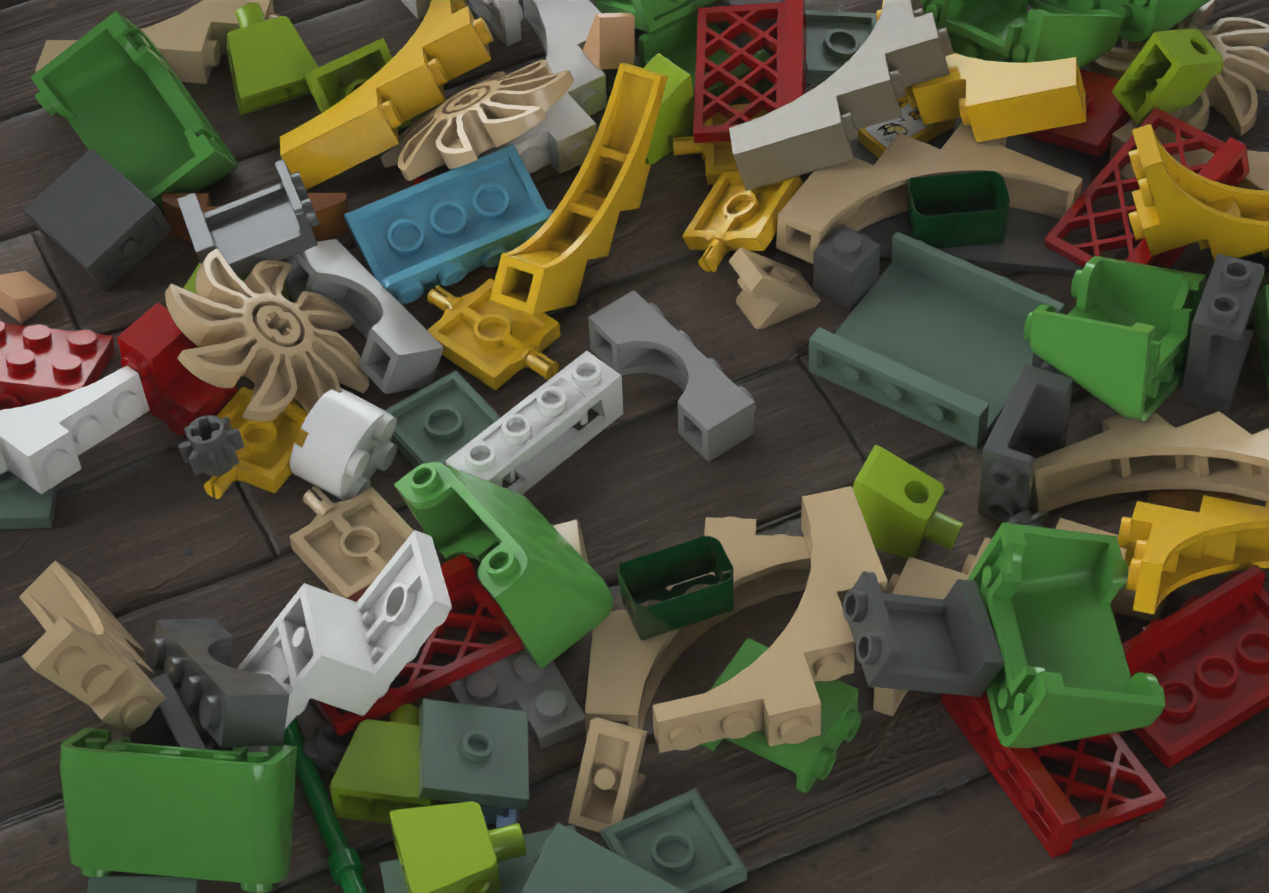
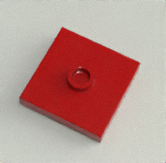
M1079 69L1086 92V122L1021 135L1101 157L1111 144L1112 134L1124 126L1130 115L1111 92L1120 79Z

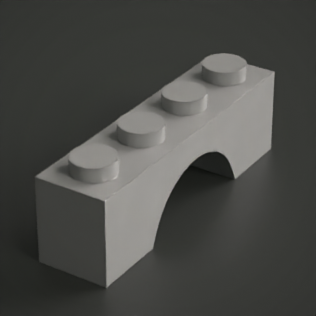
M337 239L319 241L317 246L287 257L286 262L293 265L286 277L287 293L295 301L302 291L323 295L340 305L355 320L352 326L358 329L367 339L359 367L385 394L427 387L432 383L444 347Z
M633 290L588 317L590 349L610 368L621 376L634 373L660 375L673 381L683 390L684 393L677 401L678 433L708 462L755 434L754 411L756 410V405L749 391L742 386L738 387L724 374L721 366L714 359L706 358L694 346L692 340L684 331H677L664 318L662 312L654 303H647Z

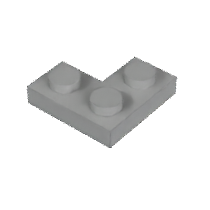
M525 650L503 658L448 685L449 694L455 703L527 711L528 730L540 750L586 731L585 715L555 663L552 661L543 669H540Z

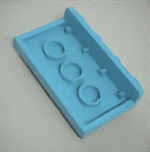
M514 144L481 157L472 163L457 167L346 213L344 218L370 274L400 304H407L415 301L424 291L436 285H453L461 281L467 273L480 267L491 268L498 266L501 254L514 250L531 238L548 220L553 210L546 208Z

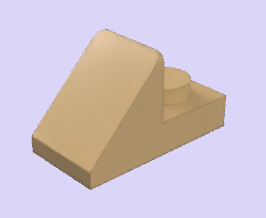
M741 247L729 260V263L740 276L737 282L743 289L736 298V304L756 329L766 328L810 310L821 301L801 273L794 268Z
M598 717L591 720L568 824L599 832L630 817L646 777L644 774L638 773L647 731Z

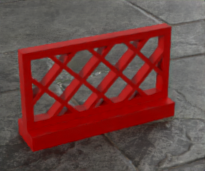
M804 0L698 8L693 121L694 143L731 141L729 128L751 121L750 119L762 110L770 113L806 93L807 20ZM777 19V22L764 32L754 26L759 20ZM728 22L731 26L721 34H718L708 28V23ZM741 33H745L753 38L743 48H739L731 42ZM763 47H767L776 54L764 63L753 57ZM720 49L730 55L720 65H716L708 59ZM743 63L753 71L739 80L730 72ZM766 78L775 86L762 95L753 89L752 86ZM720 80L730 88L716 97L708 92L707 89ZM740 95L752 101L750 105L740 112L728 105ZM718 112L729 119L723 125L704 126V122Z
M1157 107L1139 126L1151 124L1154 131L1161 126L1175 133L1177 142L1162 144L1165 150L1170 155L1179 154L1183 166L1207 179L1238 187L1250 172L1246 145L1232 137L1224 143ZM1133 135L1044 238L1045 247L1083 268L1093 258L1089 254L1095 253V256L1101 257L1100 252L1128 247L1129 256L1125 261L1169 269L1189 245L1151 256L1146 238L1136 241L1134 233L1131 234L1128 213L1137 211L1136 205L1126 207L1123 192L1140 189L1136 177L1121 180L1120 171L1126 164L1131 163L1128 152L1137 149ZM1205 149L1214 154L1205 164L1190 167L1186 165L1184 152ZM1118 193L1121 208L1093 213L1092 204L1098 197ZM1123 220L1126 235L1098 240L1095 225ZM1090 226L1092 242L1071 245L1063 240L1070 230Z
M465 554L440 565L452 609L449 611L444 623L436 627L419 648L422 654L418 662L407 663L397 675L410 677L408 684L397 689L389 688L386 694L378 698L364 716L350 711L340 715L336 709L337 707L312 699L338 737L357 729L359 723L366 719L376 720L397 710L406 703L416 701L524 649L521 645L522 641L502 610L476 579L473 564ZM475 604L479 605L475 616L456 614ZM446 627L468 630L464 641L441 638ZM480 631L500 633L504 636V638L490 645L476 643ZM434 653L457 656L454 662L444 667L430 665Z
M986 691L981 697L942 694L940 701L1051 858L1069 852L1075 839L1163 808L1167 797L1118 732L1079 739L1076 751L1056 744L1028 749L1004 747L1000 744L997 737ZM1085 741L1107 747L1114 756L1113 762L1082 753ZM1041 755L1072 765L1069 777L1065 778L1048 772L1040 761ZM1078 767L1108 777L1105 790L1075 781ZM1114 780L1136 786L1143 796L1133 800L1111 793ZM1070 795L1100 804L1099 812L1081 818L1069 801Z

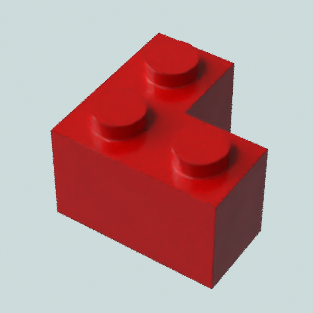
M158 302L117 336L122 358L120 361L122 368L129 366L139 374L150 410L145 414L150 412L158 417L179 436L185 434L184 428L189 427L195 419L206 415L217 416L238 392L236 384L233 388L214 386L201 380L182 365L177 359L182 350L198 348V346L178 328L168 308Z

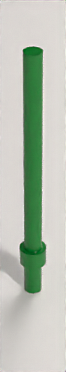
M295 717L285 729L283 743L284 745L297 746L296 775L328 851L327 866L335 884L342 886L344 893H368L362 879L365 870L358 852L348 845L313 759L306 756L302 751V746L306 740Z

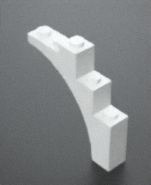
M523 0L524 18L539 37L546 55V61L553 74L570 70L574 82L568 91L545 112L547 117L517 138L497 148L494 146L480 153L478 159L514 144L529 174L549 164L559 174H562L583 164L597 133L596 123L590 116L607 107L606 75L582 52L596 14L602 13L589 0Z
M125 366L93 384L60 397L23 407L0 410V475L9 470L37 492L43 494L81 470L78 459L80 454L150 411L138 372L129 366Z

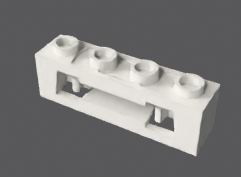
M585 351L448 458L446 465L502 486V479L510 483L515 481L516 474L519 479L507 488L524 494L624 414L622 376L594 355ZM592 408L599 415L588 423V410ZM579 421L580 425L588 423L580 431L572 427Z

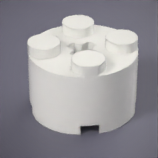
M339 388V393L333 389L329 390L317 401L301 427L302 430L309 434L303 448L294 443L290 458L291 472L343 501L354 498L370 488L371 481L369 479L377 469L385 471L393 462L397 452V445L392 443L391 439L397 424V418L393 417L391 413L342 388Z

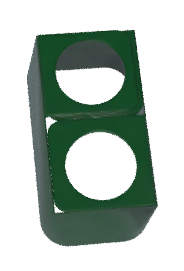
M980 171L910 178V186L907 179V217L914 239L921 240L937 249L1004 242L1010 198L1005 180L998 172Z
M702 536L619 563V570L616 566L622 602L641 641L734 611V569L722 544L714 537ZM674 585L671 591L666 589V587ZM694 585H710L708 587L685 594V592ZM648 600L662 601L649 606L640 605Z

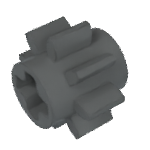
M206 415L195 419L189 427L184 428L188 441L182 442L178 447L184 462L191 464L195 475L203 472L209 476H219L230 471L234 465L239 464L235 451L242 449L245 445L239 429L232 428L229 417L225 416L220 419L216 416Z

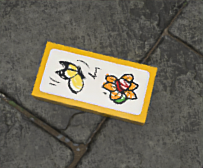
M907 100L900 104L901 117L858 129L857 141L879 159L899 133L927 143L953 128L956 119L923 125L918 108L911 109Z

